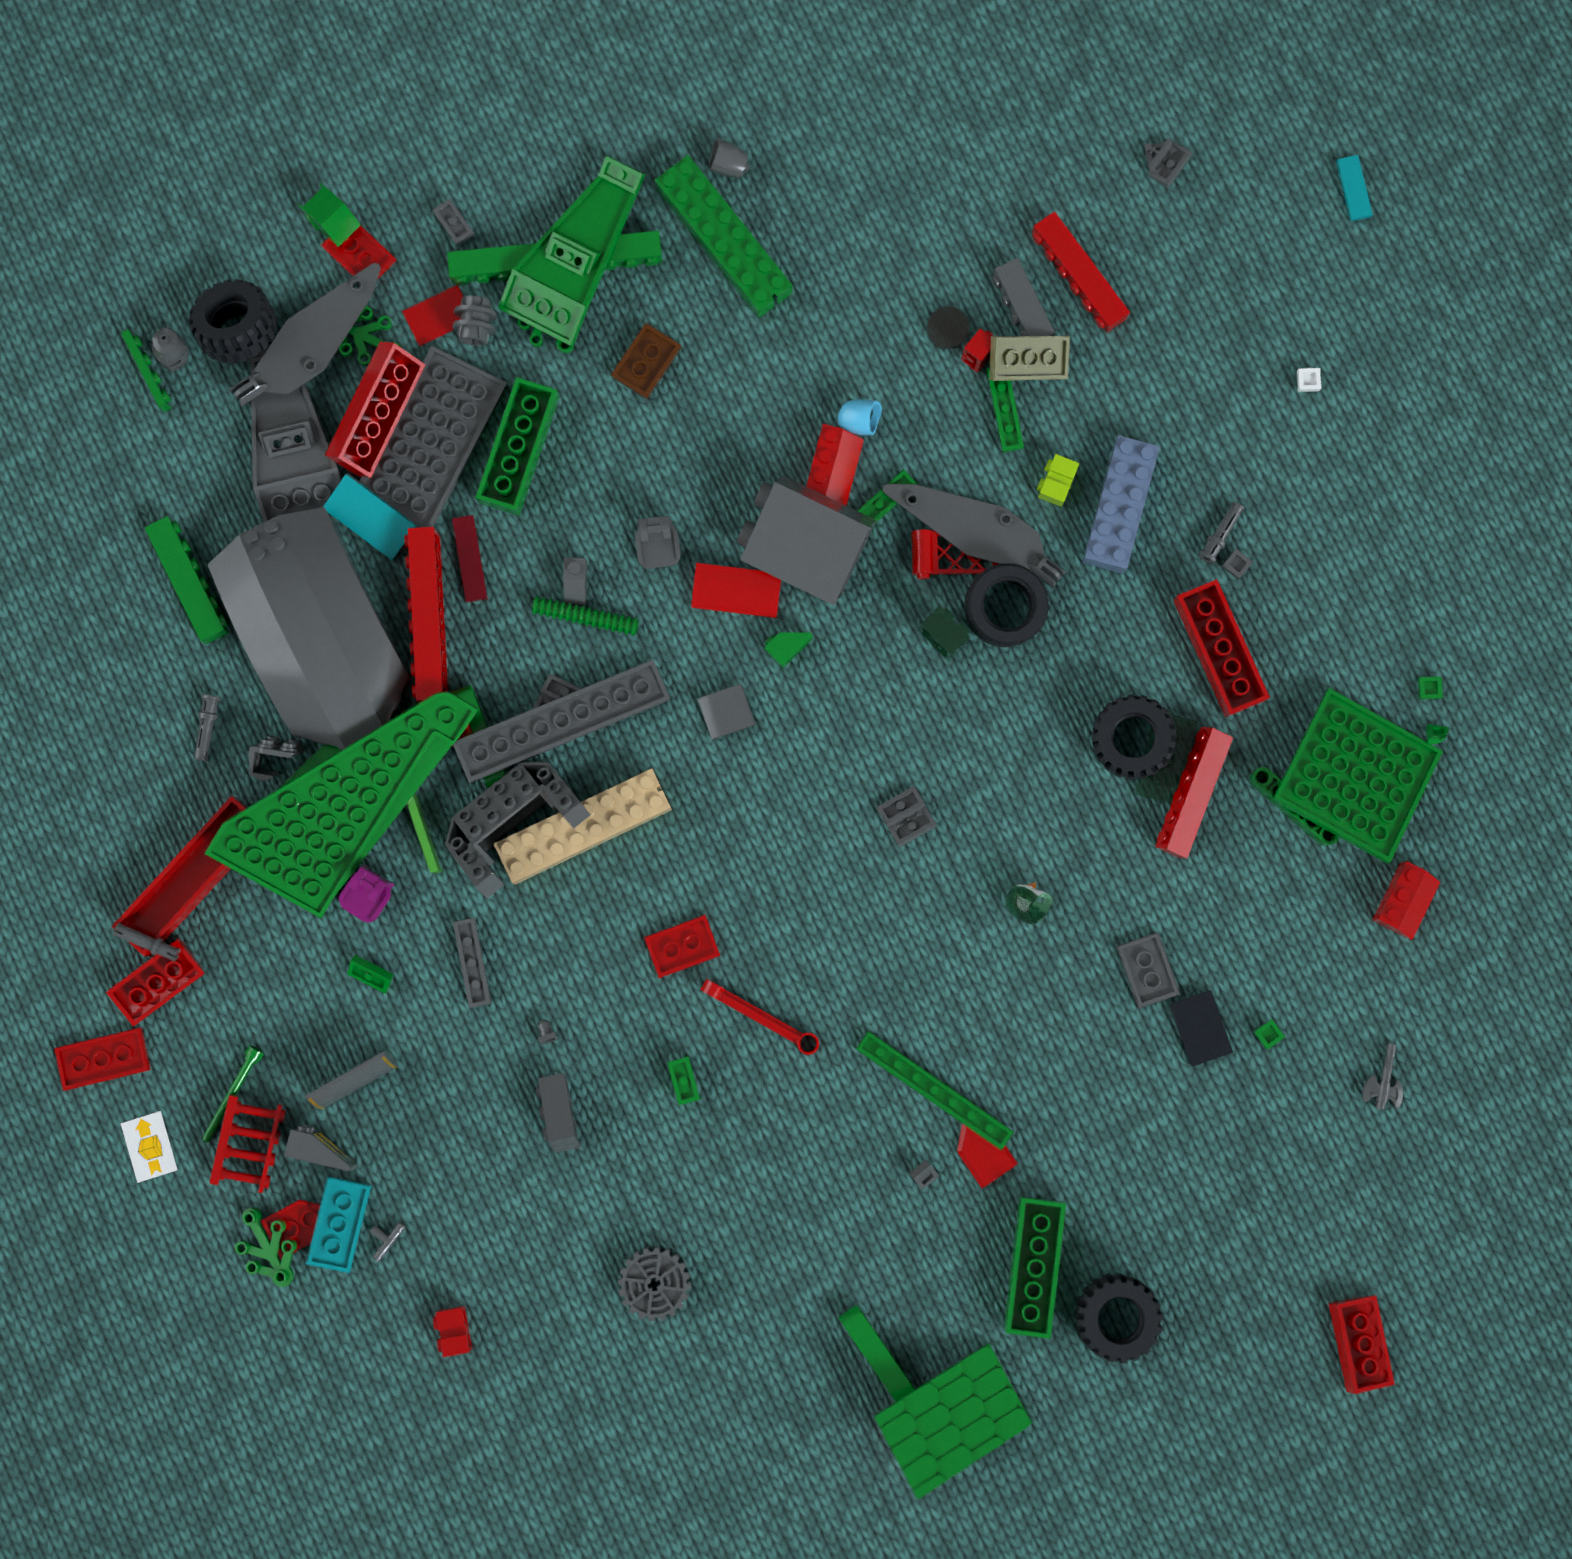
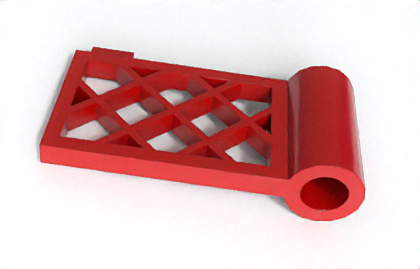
M914 530L911 532L912 574L917 576V579H929L930 575L980 574L986 570L978 563L981 559L976 561L973 557L967 556L963 552L954 561L946 553L952 544L943 550L937 543V537L942 536L935 531ZM943 555L952 563L948 569H938V560ZM964 555L973 563L969 569H963L957 563Z

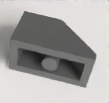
M564 558V602L567 605L572 603L573 605L586 606L588 562L586 558Z

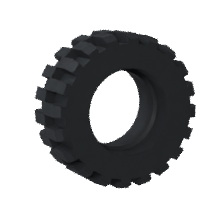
M235 279L233 282L225 280L222 284L216 283L212 285L211 289L204 290L202 292L203 295L197 297L194 302L195 305H192L190 310V329L204 353L211 359L222 363L228 361L231 364L237 363L240 360L245 362L252 356H258V352L264 351L268 347L267 343L273 340L277 329V318L265 293L258 286ZM237 315H246L238 324L229 328H221L230 318Z
M1134 694L1128 695L1125 698H1116L1114 702H1109L1102 712L1100 711L1094 723L1092 735L1094 752L1104 768L1114 773L1117 777H1125L1127 780L1140 778L1141 780L1147 778V776H1153L1168 764L1169 759L1173 755L1176 744L1174 721L1168 714V710L1160 706L1159 702L1155 699L1150 700L1144 695L1137 697ZM1132 717L1147 721L1155 734V742L1151 750L1147 754L1135 758L1120 753L1113 741V734L1117 725L1123 720Z
M1116 1273V1275H1103L1101 1279L1096 1278L1092 1281L1093 1284L1089 1287L1086 1286L1082 1290L1084 1293L1082 1297H1078L1076 1302L1078 1307L1075 1309V1325L1080 1338L1095 1355L1113 1363L1115 1361L1128 1363V1360H1139V1356L1142 1354L1147 1355L1151 1352L1149 1348L1152 1345L1156 1346L1159 1341L1157 1336L1159 1333H1162L1163 1329L1161 1326L1163 1313L1160 1311L1161 1305L1156 1299L1155 1294L1145 1284L1132 1276ZM1114 1297H1124L1131 1300L1139 1312V1322L1136 1329L1129 1336L1122 1339L1108 1337L1102 1332L1098 1323V1314L1101 1307Z

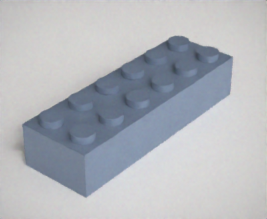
M1118 435L1113 446L1082 563L1124 574L1127 570L1160 446Z

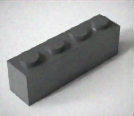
M1016 258L995 268L992 277L993 284L996 289H1000L1002 302L1005 307H1009L1012 313L1010 314L1011 320L1015 326L1018 325L1021 331L1020 336H1054L1055 332L1019 259Z

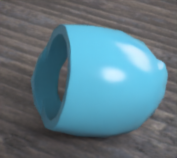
M855 399L844 403L838 413L839 427L856 435H873L881 417L882 407L880 402L876 400ZM873 408V415L870 419L871 410Z

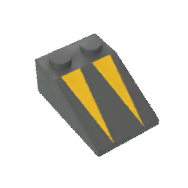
M303 1125L290 1130L284 1156L346 1171L358 1168V1163L323 1133L315 1131L316 1127Z

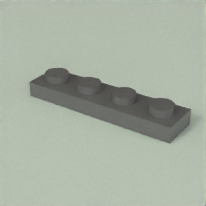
M476 918L453 922L469 1008L492 1004Z

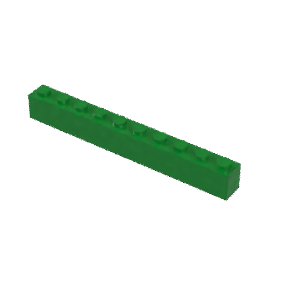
M659 231L620 234L605 270H614L620 266L634 268L639 264L655 266L662 262ZM536 243L447 252L451 282L456 285H466L468 282L473 281L487 283L493 279L508 281L512 269ZM562 248L559 249V253L561 256L564 253ZM580 257L577 259L579 265L582 263Z

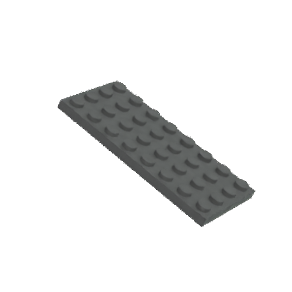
M433 346L430 347L423 360V363L426 365L372 477H362L360 480L363 485L418 525L416 528L435 526L508 386L507 382Z

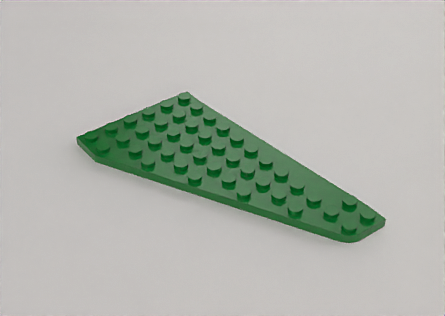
M441 691L432 694L224 821L206 849L205 854L317 917L322 918L335 895L446 752L464 732L478 709L451 692Z

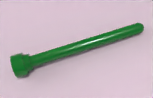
M249 1045L246 1049V1056L244 1057L246 1060L202 1137L204 1142L211 1141L225 1115L229 1094H237L253 1064L261 1061L264 1052L259 1048Z

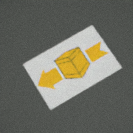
M161 1111L121 1123L137 1183L177 1170Z

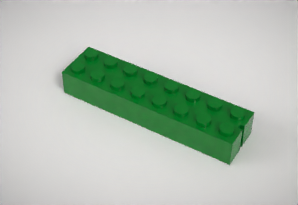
M689 155L655 179L656 190L758 318L774 307V298L772 296L775 295V302L779 304L792 294L793 285Z

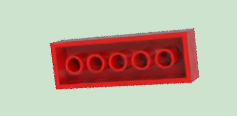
M380 342L325 456L356 476L371 478L426 364L395 343Z
M1213 580L1176 596L1173 600L1225 718L1270 698L1218 580Z

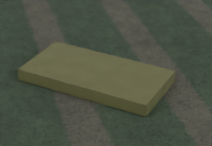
M991 336L989 380L1068 379L1070 336Z

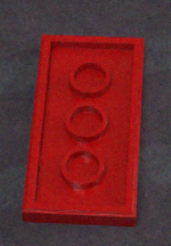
M142 1027L54 1048L63 1091L151 1070Z

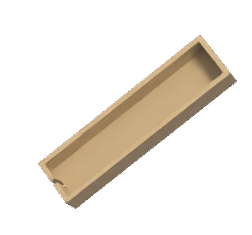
M653 769L582 801V805L590 813V816L574 829L559 812L494 843L511 882L516 885L671 811L672 809L663 790L658 792L662 788Z

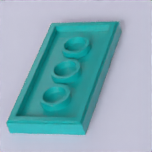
M349 473L345 474L323 506L329 514L391 560L396 557L405 544L404 536L408 535V528H416L418 526Z
M327 1176L306 1265L350 1273L371 1190L370 1184Z

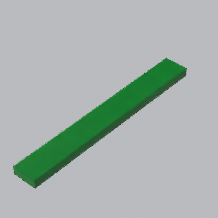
M868 1031L855 1049L999 1150L1004 1148L1014 1131Z

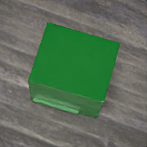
M320 183L319 185L322 189L304 206L300 204L298 206L316 231L319 230L339 247L360 226V223L345 203Z

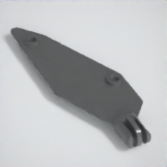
M371 264L286 320L253 372L229 388L236 400H239L241 406H244L263 392L290 394L326 369L371 299L380 273L379 264ZM355 285H360V288L355 289L353 287Z
M886 484L883 487L884 494L967 556L998 564L1014 563L1030 569L1031 572L1033 571L1039 579L1051 588H1054L1056 582L1066 572L1045 556L1039 532L1005 507L916 484ZM913 499L915 503H910L908 500Z

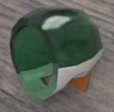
M1036 883L1015 885L1009 891L1006 898V907L1010 914L1030 925L1040 922L1053 903L1052 896L1044 891L1036 890ZM1044 897L1043 903L1037 901V899Z

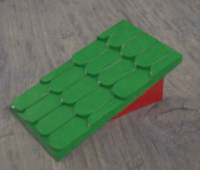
M989 1342L874 1415L917 1499L945 1483L973 1462L996 1449L1032 1424Z

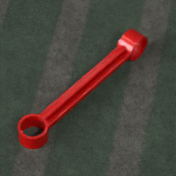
M708 979L703 983L700 989L702 992L795 1043L803 1054L811 1055L818 1050L819 1040L813 1033L798 1031ZM809 1035L816 1040V1047L812 1051H804L801 1048L800 1042L804 1036Z

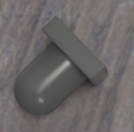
M541 1020L538 1023V1030L541 1036L538 1037L541 1045L559 1040L558 1035L553 1032L548 1020Z

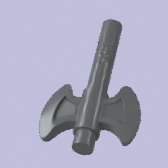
M1388 1043L1382 1077L1379 1084L1376 1076L1372 1075L1366 1081L1362 1093L1364 1102H1368L1372 1097L1377 1096L1376 1108L1385 1110L1388 1099L1392 1102L1395 1109H1399L1403 1099V1089L1400 1081L1396 1080L1390 1086L1397 1046L1395 1044Z

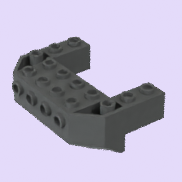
M520 762L452 817L445 846L474 886L486 898H489L504 886L492 869L491 865L494 863V860L487 852L494 846V843L504 838L546 803L555 812L559 811L573 829L590 816V813L549 762Z

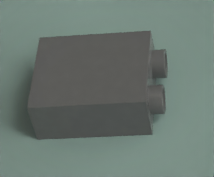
M781 476L775 481L774 485L764 481L754 501L755 506L763 509L756 524L747 520L737 539V544L745 547L740 560L835 605L848 583L876 520L786 476Z

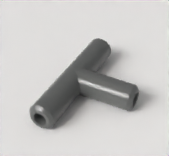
M398 1222L389 1235L376 1225L371 1228L370 1233L383 1242L373 1255L374 1260L379 1262L406 1228L405 1224Z

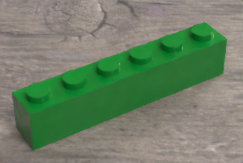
M166 516L144 527L200 641L208 644L228 634L229 632L226 627L229 624L225 616L219 614L217 610L219 607L218 601L214 595L210 596L207 590L210 588L209 583L204 576H200L198 572L201 569L195 558H191L189 554L191 547L186 539H182L180 535L182 529L178 522Z

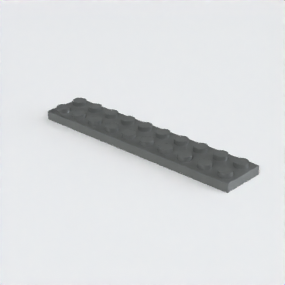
M651 660L459 739L453 744V747L470 784L670 700V697L654 660Z

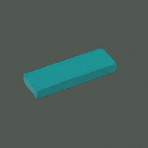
M1355 155L1337 159L1336 164L1350 222L1371 218L1373 214L1359 156Z

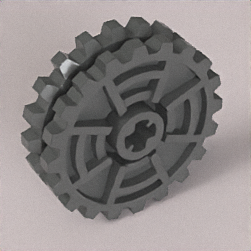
M655 1246L654 1250L646 1247L643 1249V1253L635 1252L633 1254L634 1259L628 1258L625 1262L627 1267H622L620 1271L623 1277L618 1280V1285L622 1286L619 1290V1295L625 1298L622 1303L624 1306L629 1305L631 1307L630 1313H639V1318L642 1320L645 1316L649 1317V1321H654L655 1317H659L661 1321L665 1320L667 1314L672 1317L676 1313V1308L681 1310L684 1303L682 1300L688 1299L689 1293L686 1290L691 1288V1282L687 1281L690 1278V1272L685 1271L686 1263L685 1261L680 1262L678 1260L680 1256L677 1253L674 1255L670 1254L671 1249L666 1248L665 1251H661L660 1246ZM652 1278H657L656 1281H660L657 1289H653L654 1286H649Z

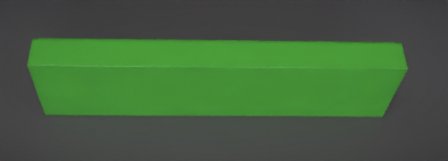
M415 792L408 801L407 806L429 871L436 874L441 872L442 869Z

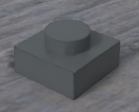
M1235 549L1221 567L1239 580L1253 562L1238 549Z
M927 1160L909 1173L922 1190L939 1177Z

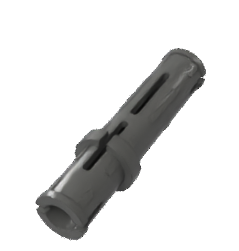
M118 923L115 927L117 932H113V936L151 951V954L161 955L173 962L177 960L179 956L177 953L181 951L180 948L163 942L161 938L155 939L122 923Z

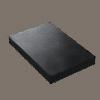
M1211 990L1169 1004L1191 1067L1233 1053Z

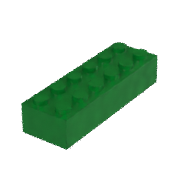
M516 377L475 497L479 504L520 516L560 397L556 389Z
M1019 1196L1004 1331L1006 1333L1051 1339L1066 1203L1063 1201Z

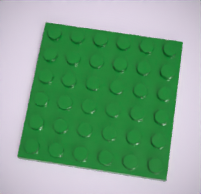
M1328 688L1272 800L1388 864L1395 854L1443 751L1431 744H1427L1426 741Z

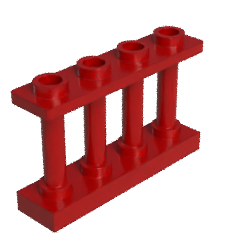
M229 1094L209 1184L218 1185L219 1180H224L225 1178L260 1185L258 1192L263 1193V1189L269 1187L271 1175H267L268 1167H273L276 1153H272L273 1145H278L281 1134L280 1131H277L278 1122L283 1123L286 1110L282 1109V1104L278 1103L277 1110L241 1104V1101H237L238 1095ZM244 1113L274 1119L272 1132L236 1126L237 1123H232L234 1114ZM235 1134L270 1141L267 1154L231 1148L232 1145H228L229 1136L234 1137ZM230 1156L263 1162L265 1164L262 1176L227 1170V1167H223L224 1158H229Z

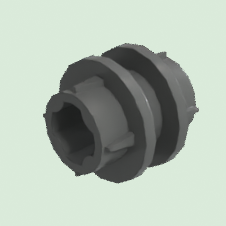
M479 296L462 297L461 305L454 308V314L461 318V320L453 322V330L458 332L461 343L473 346L487 344L488 337L494 335L496 330L493 325L489 324V322L497 319V313L491 309V301Z

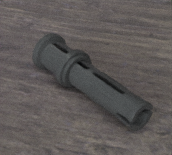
M1232 502L1215 533L1207 538L1206 546L1203 551L1198 553L1200 559L1206 563L1215 564L1216 556L1225 547V539L1242 511H1244V507L1241 504Z
M202 694L201 712H198L200 726L193 759L207 761L214 721L218 719L216 712L221 697Z

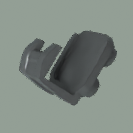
M668 515L638 519V531L635 534L639 564L646 569L676 565L680 560L681 553L678 531L673 526L672 517Z
M278 736L262 738L261 742L251 746L249 749L250 775L259 780H269L280 775L281 772L261 769L263 754L292 758L293 755H300L305 752V748L301 744L302 741L289 739L288 742H283L282 744Z

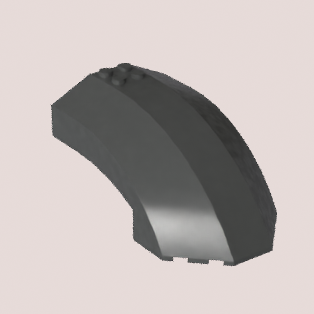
M325 507L278 515L238 535L208 564L235 631L273 704L294 737L311 739L312 742L327 746L329 744L339 749H344L389 721L392 712H395L402 698V690L405 685L407 686L410 676L396 645L386 632L366 592L335 522Z

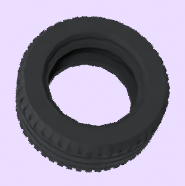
M1002 563L989 567L974 579L967 590L964 600V613L966 614V621L969 623L968 626L979 639L992 646L1012 647L1030 640L1041 630L1048 616L1049 598L1047 597L1048 593L1044 587L1045 585L1033 571L1031 572L1030 569L1021 565ZM1008 582L1017 585L1024 591L1028 599L1029 611L1027 618L1017 628L1004 629L997 627L989 621L984 612L983 601L985 594L996 583Z

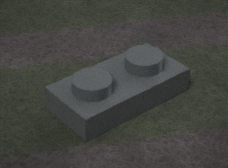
M450 198L432 210L456 246H459L474 235V232Z

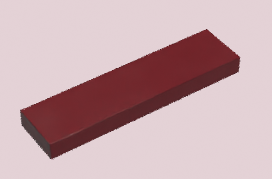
M474 515L452 518L466 602L487 600L488 596Z

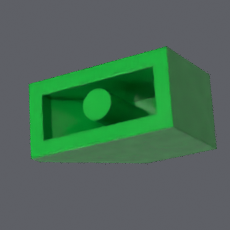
M780 632L776 636L773 634L765 641L764 651L783 669L813 639V635L810 632Z

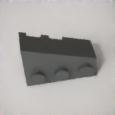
M561 1073L538 1078L539 1086H536V1093L538 1099L542 1100L543 1107H539L541 1120H545L546 1128H543L545 1142L548 1141L555 1153L581 1148V1143L577 1139L575 1128L577 1124L573 1116V1104L565 1074Z

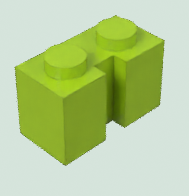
M1055 454L1053 460L1048 459L1044 471L1048 472L1045 479H1040L1036 489L1040 491L1038 498L1062 507L1080 463Z

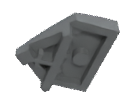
M1171 138L1167 139L1166 142L1158 144H1144L1150 178L1169 188L1191 158L1192 151L1175 142H1171Z

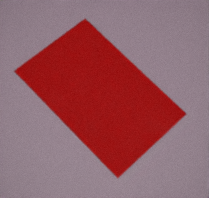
M458 285L402 311L419 346L453 331V322L461 320V318L454 314V308L461 305L463 297Z

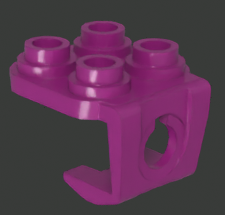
M363 865L353 874L341 892L339 903L343 909L360 920L373 922L379 917L390 900L391 889L394 883L379 876L370 867Z

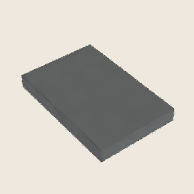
M1158 932L1116 946L1138 1008L1180 994Z

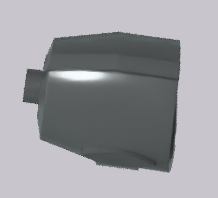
M716 138L711 151L709 171L725 177L740 178L744 172L749 170L750 164L747 163L748 154L736 146V144Z
M164 327L154 334L150 344L158 362L171 373L182 368L188 361L190 354L186 341L179 333L169 327Z

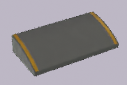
M391 1051L382 1052L305 1095V1098L312 1106L323 1110L394 1070L399 1065Z

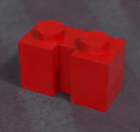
M981 328L964 347L961 361L976 373L979 372L990 358L991 336H994L987 330L984 332Z
M465 1305L438 1310L435 1313L436 1316L433 1317L434 1328L440 1331L441 1337L437 1339L438 1351L442 1352L443 1357L469 1353L472 1350Z

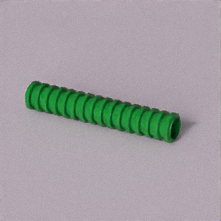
M540 596L534 598L532 613L534 615L539 613V616L546 615L547 618L552 616V619H556L557 617L561 621L563 619L566 622L571 620L572 623L578 622L579 625L584 623L585 626L591 625L593 628L598 626V629H602L603 627L606 631L611 629V632L616 630L620 634L622 632L625 635L630 633L631 636H635L638 629V618L632 619L631 616L627 618L623 614L621 616H618V613L613 615L612 612L605 613V610L599 612V609L592 610L591 607L586 609V606L579 607L577 604L573 606L572 603L567 605L566 602L560 603L559 600L554 602L553 599L547 600L545 597L540 599Z

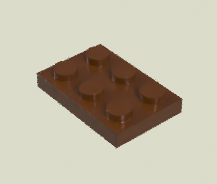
M645 323L612 372L611 378L647 400L682 346Z

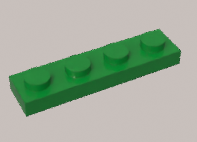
M129 329L122 332L121 334L158 407L163 412L172 409L169 404L171 398L166 389L162 390L159 384L162 382L156 370L152 371L150 367L153 364L147 352L143 353L141 349L143 343L138 334L134 335Z
M988 368L986 372L1002 453L1022 450L1024 445L1011 380H989L990 368Z

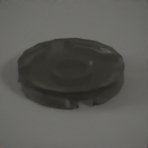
M945 306L938 308L931 314L928 320V337L935 346L941 349L959 347L965 342L969 334V322L966 315L955 307Z

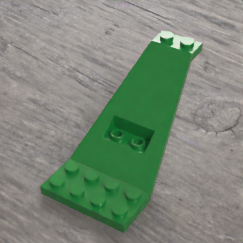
M606 156L598 177L512 269L498 309L570 346L574 345L588 307L637 197L645 173L611 156ZM560 248L564 251L562 256L559 253ZM579 257L582 260L581 265H579L577 262V259Z

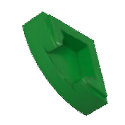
M1427 724L1425 729L1427 744H1437L1444 741L1449 727Z

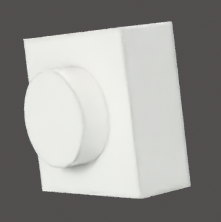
M1320 368L1297 370L1298 392L1321 390Z

